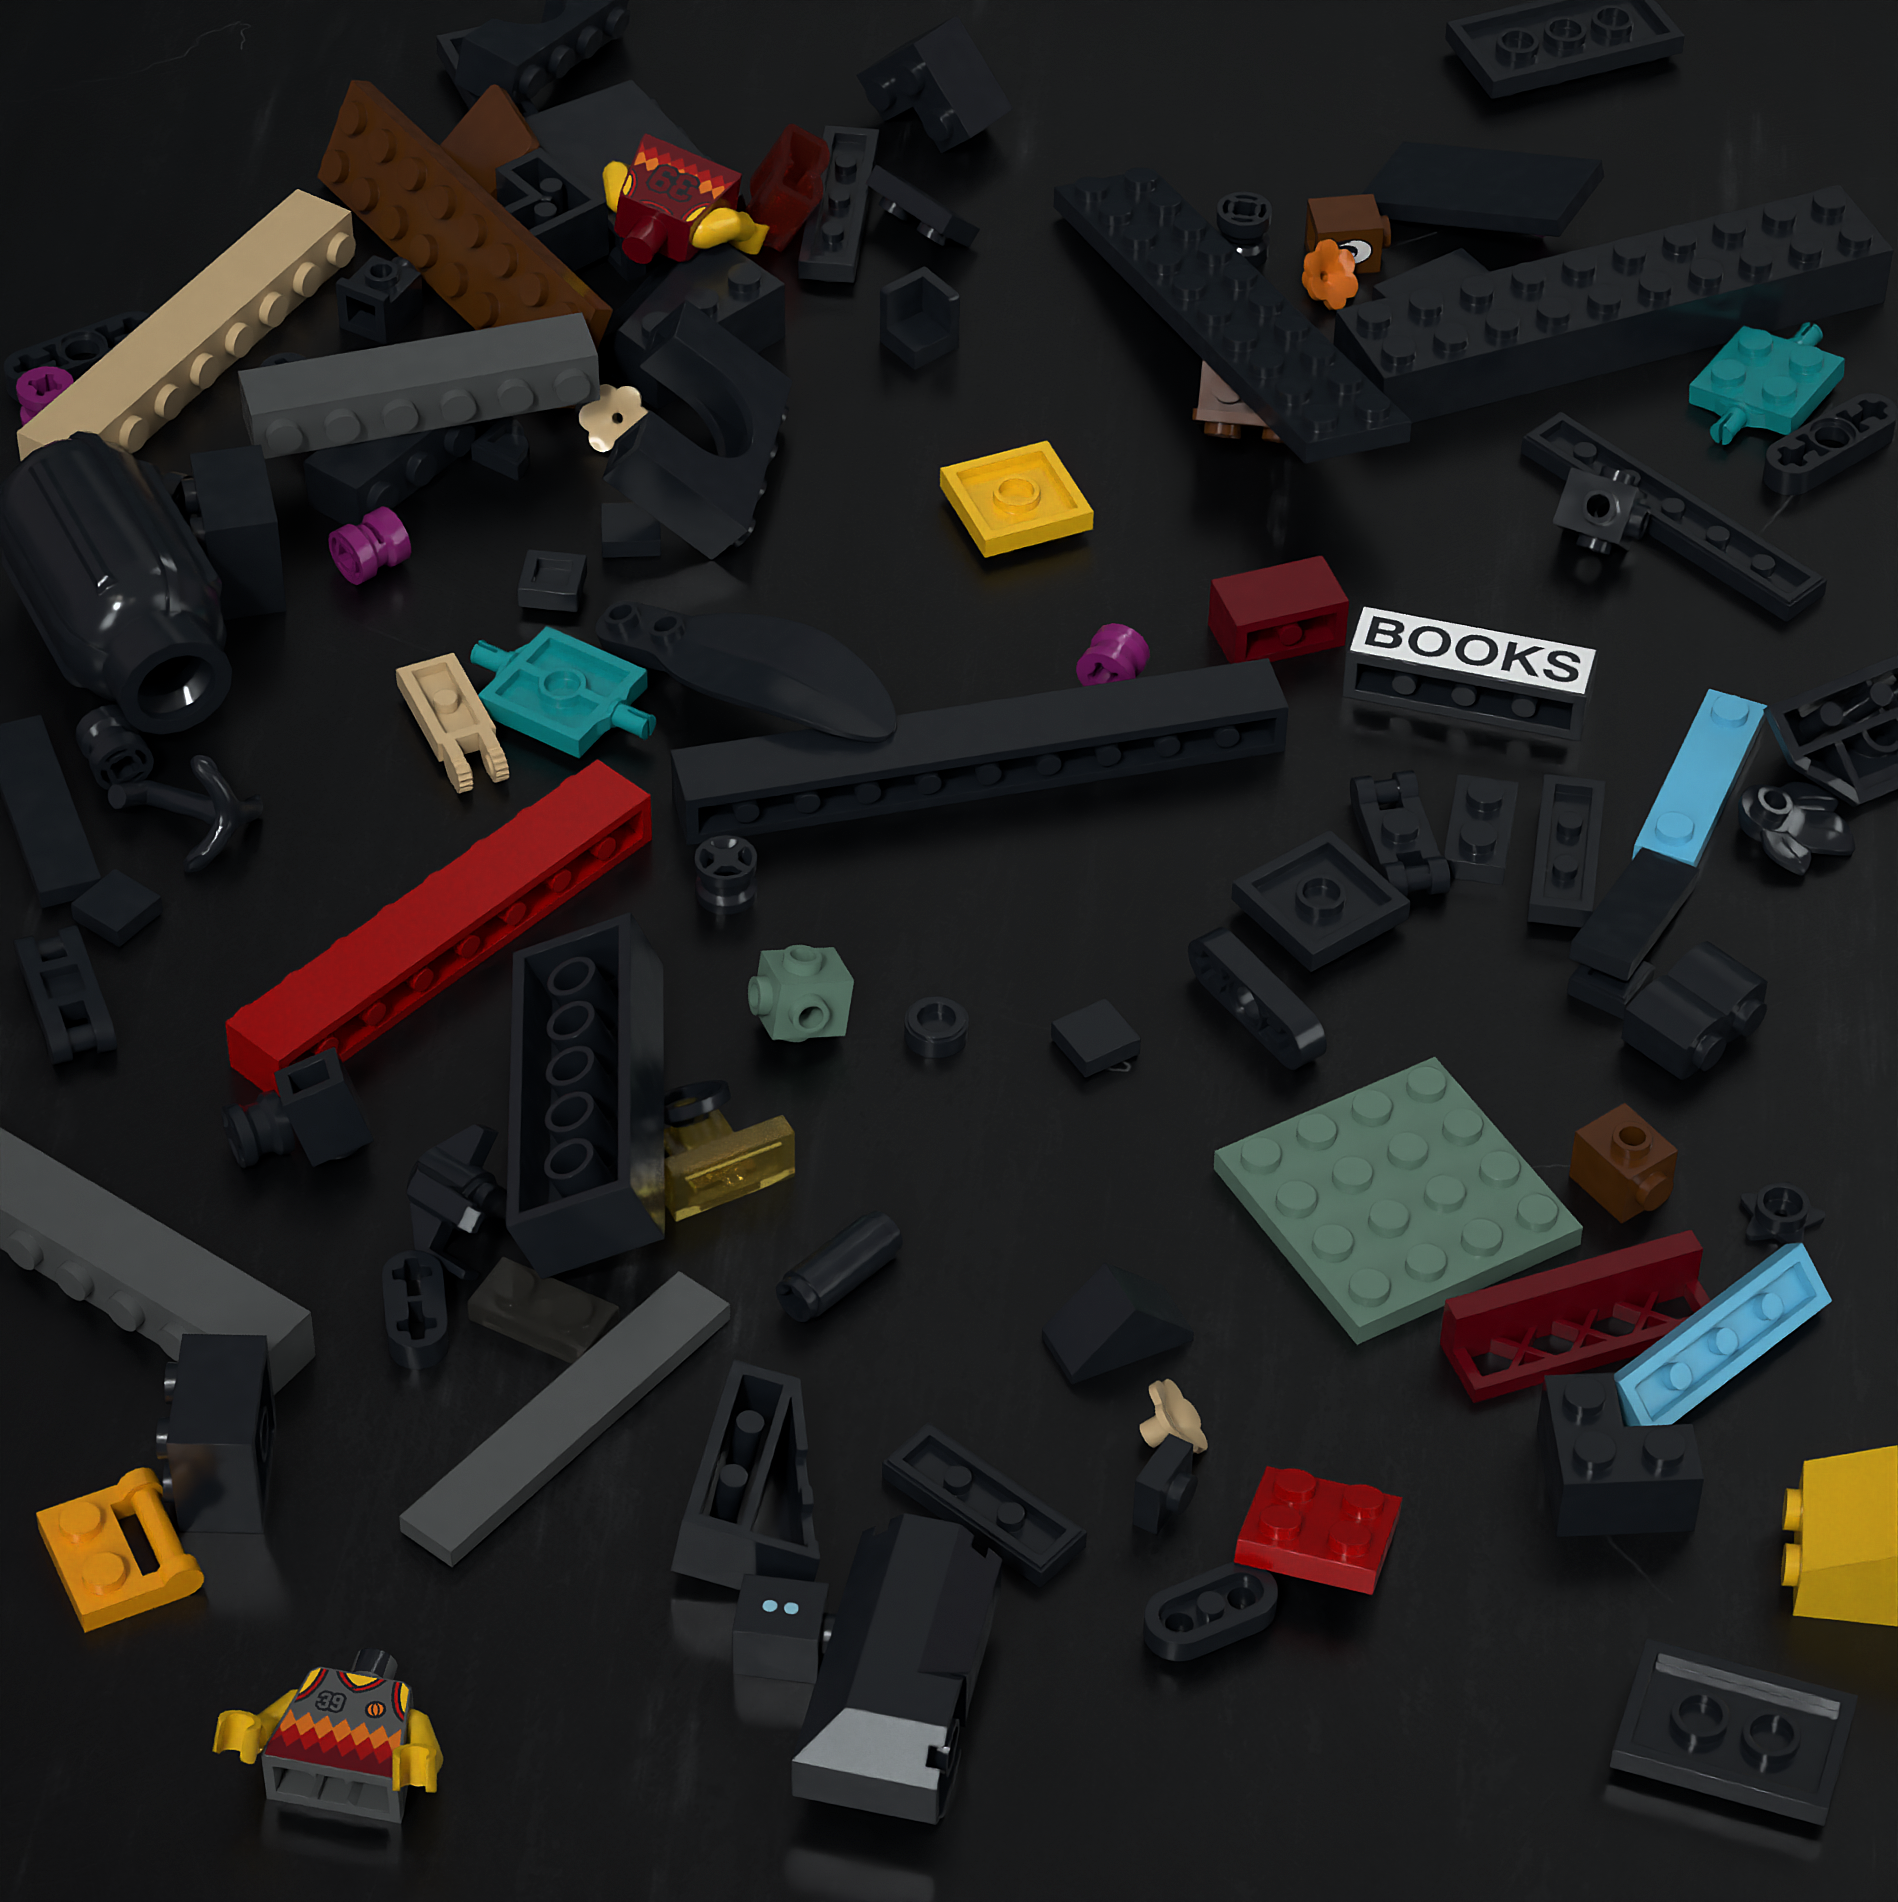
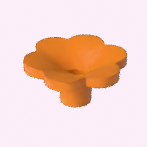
M1326 239L1317 244L1314 252H1310L1305 256V271L1302 274V283L1313 300L1323 301L1326 308L1336 311L1345 306L1346 298L1356 295L1358 281L1353 274L1355 269L1353 255L1347 249L1339 250L1335 241Z

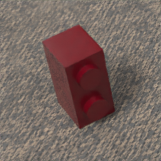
M1323 555L1211 580L1208 625L1230 664L1269 658L1270 662L1344 646L1346 642L1349 600Z

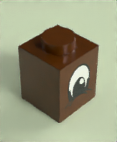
M1373 194L1310 198L1307 201L1304 240L1307 253L1314 252L1320 241L1331 239L1336 242L1339 250L1347 249L1353 255L1355 260L1353 274L1380 272L1382 249H1389L1391 244L1389 218L1387 215L1380 216Z

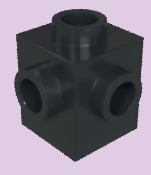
M1602 466L1599 476L1571 467L1552 523L1565 531L1578 534L1576 545L1604 555H1610L1612 546L1629 551L1633 538L1638 540L1642 538L1649 522L1651 507L1645 505L1648 495L1639 488L1633 487L1635 476L1606 466ZM1610 505L1608 513L1602 517L1603 509Z

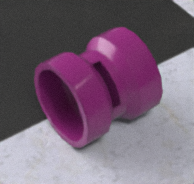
M384 506L364 515L362 523L358 526L347 524L331 532L328 538L329 549L337 568L348 581L355 585L376 576L379 567L383 565L393 567L409 559L411 555V543L405 527L397 515Z

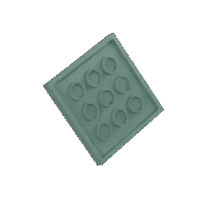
M1436 1057L1215 1151L1213 1169L1357 1345L1444 1306L1446 1299L1483 1289L1581 1244L1583 1226Z

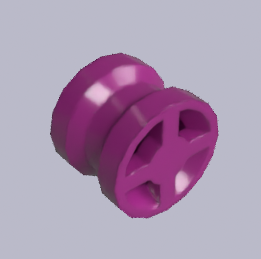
M43 366L27 371L18 379L16 391L18 400L23 405L20 411L22 427L74 383L71 374L58 367Z
M1115 623L1103 625L1092 638L1090 648L1081 655L1077 662L1076 672L1078 679L1083 687L1135 679L1149 662V646L1144 638L1130 627Z

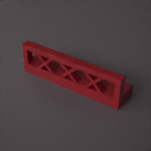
M1687 1230L1446 1299L1440 1345L1473 1403L1543 1383L1544 1375L1575 1374L1640 1355L1690 1317L1675 1319L1654 1312L1658 1303L1684 1296L1692 1311L1696 1313L1711 1301L1698 1281L1703 1247L1693 1231ZM1610 1317L1635 1324L1632 1333L1619 1337L1605 1334L1593 1328L1597 1321ZM1554 1335L1574 1342L1571 1351L1558 1355L1535 1349L1532 1346L1537 1338ZM1490 1352L1513 1361L1509 1369L1482 1376L1472 1357Z

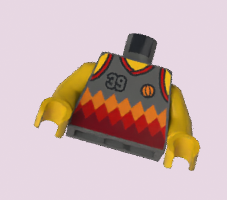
M365 1648L357 1652L350 1672L321 1666L310 1670L299 1689L290 1690L258 1715L242 1710H229L220 1713L212 1752L218 1754L224 1750L240 1751V1760L247 1764H254L257 1754L262 1753L261 1758L267 1799L395 1823L402 1822L408 1785L426 1786V1792L435 1793L437 1791V1773L443 1764V1755L429 1717L421 1711L414 1709L412 1687L403 1681L393 1680L398 1666L396 1660L390 1654L376 1648Z

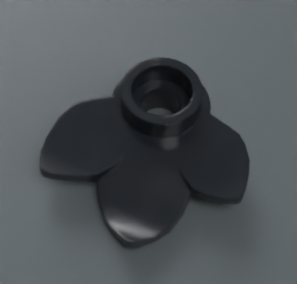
M1791 782L1781 788L1758 784L1748 787L1739 799L1738 822L1742 830L1751 838L1762 842L1765 853L1777 864L1801 876L1805 874L1810 865L1811 853L1851 856L1855 850V841L1849 826L1838 814L1833 813L1838 806V799L1829 791L1819 786L1805 782Z

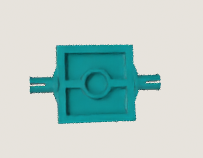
M1811 322L1804 323L1800 330L1790 339L1771 335L1764 330L1743 326L1689 385V403L1714 411L1721 416L1710 428V435L1715 442L1720 443L1722 440V445H1727L1740 429L1745 427L1765 428L1788 435L1803 424L1844 377L1845 358L1814 347L1823 337L1821 329L1816 324H1813L1810 328Z
M548 626L529 644L515 651L507 652L487 643L485 640H479L478 644H475L472 649L471 663L496 673L495 678L478 694L488 715L494 721L577 758H580L604 732L611 728L619 727L639 736L643 740L648 739V735H651L654 731L656 717L631 706L648 688L647 670Z

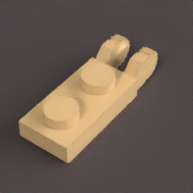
M454 653L396 669L397 686L438 761H444L448 778L452 785H454L457 793L470 791L473 788L472 770L466 758H464V754L480 750L484 767L493 782L497 783L509 778V766L505 753L496 738V727Z

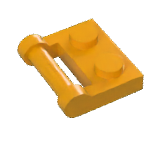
M150 1468L134 1469L126 1473L117 1485L36 1512L40 1534L85 1633L195 1593L204 1583V1575L196 1558L191 1554H186L161 1502L163 1487L155 1471ZM134 1514L137 1515L160 1564L158 1571L144 1576L117 1521Z

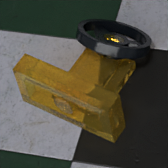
M701 1081L664 1092V1124L672 1126L664 1129V1147L671 1156L664 1159V1202L675 1221L794 1177L795 1132L785 1117L780 1115L734 1133L719 1109L714 1110L728 1102L731 1098L730 1089L726 1081Z

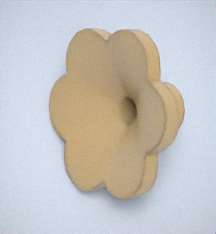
M610 384L600 385V400L588 403L581 408L579 422L584 429L589 431L590 445L597 451L606 452L613 448L617 438L649 411L642 407L641 393L635 387L623 386L617 389ZM618 413H620L623 416V421L621 423L617 421Z
M1166 1379L1163 1382L1156 1381L1149 1386V1394L1155 1405L1156 1415L1140 1424V1432L1148 1445L1155 1448L1170 1433L1194 1444L1193 1453L1200 1454L1208 1448V1443L1200 1429L1201 1420L1194 1406L1183 1398L1181 1391L1172 1380Z

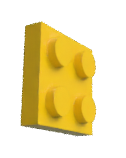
M1048 440L940 468V487L984 558L1093 529L1094 511Z

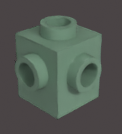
M792 945L785 950L761 951L757 976L751 977L748 985L750 1010L753 1015L759 1016L772 1040L781 1039L788 1042H802L813 1037L845 1036L854 979L834 947L813 948L806 945Z

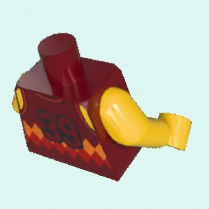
M647 133L644 134L640 141L631 166L623 162L612 161L604 168L602 173L607 206L616 213L614 230L618 236L625 238L622 243V249L636 263L647 264L656 253H660L678 262L689 261L700 249H708L727 241L743 252L758 254L769 231V226L754 223L747 213L736 211L742 179L741 173Z

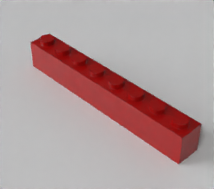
M598 759L576 775L569 776L555 790L532 806L522 809L515 818L488 837L475 842L467 852L443 869L431 873L423 883L396 902L383 907L376 916L348 936L336 940L328 950L301 969L288 974L281 983L253 1003L241 1007L233 1017L225 1022L230 1066L264 1092L274 1089L279 1095L274 1072L332 1047L336 1048L342 1062H345L651 841V795Z

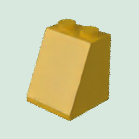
M1898 1445L1804 1461L1798 1489L1786 1488L1782 1513V1530L1794 1531V1544L1785 1543L1781 1568V1585L1793 1587V1616L1898 1627Z

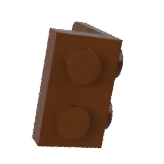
M494 84L484 92L441 145L438 146L497 200L495 168L538 149L539 141L507 91Z

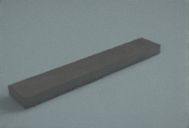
M678 1271L399 1516L401 1532L453 1567L730 1320V1304Z

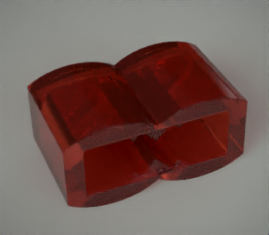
M793 123L784 129L751 176L750 192L752 199L744 210L754 223L770 227L762 245L770 246L780 252L787 248L821 201L823 196L821 175L826 170L830 160L826 141Z

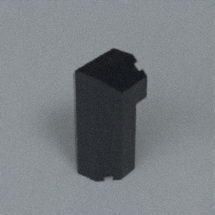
M904 1513L890 1519L888 1529L885 1532L876 1535V1526L862 1532L791 1761L792 1796L935 1825L939 1822V1818L945 1815L962 1750L961 1747H957L959 1726L966 1727L969 1705L1001 1596L1002 1558L989 1547L986 1558L973 1549L974 1535L963 1525Z

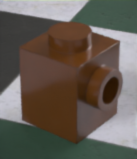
M1623 1103L1575 1131L1569 1176L1622 1224L1644 1210L1652 1211L1658 1208L1668 1199L1674 1187L1673 1179L1678 1150L1632 1108Z

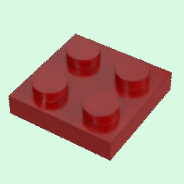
M1266 1466L1237 1539L1234 1563L1373 1595L1399 1521L1403 1497L1382 1493L1379 1489L1370 1485H1347L1317 1478L1301 1469H1278Z

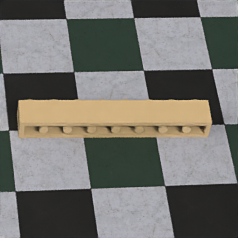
M296 189L16 433L20 461L32 451L55 440L68 439L70 435L77 431L96 433L103 441L117 443L130 454L141 449L152 435L169 420L174 419L189 402L204 389L209 388L216 378L239 358L244 357L252 346L274 327L279 326L288 314L306 298L314 295L324 282L351 261L355 256L356 246L353 237L351 211Z

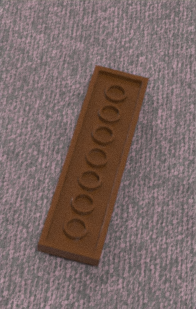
M351 80L346 97L339 110L338 119L329 145L322 158L317 177L394 252L410 261L416 270L421 273V278L475 330L582 312L597 351L613 309L371 82ZM576 405L559 407L557 409H575Z

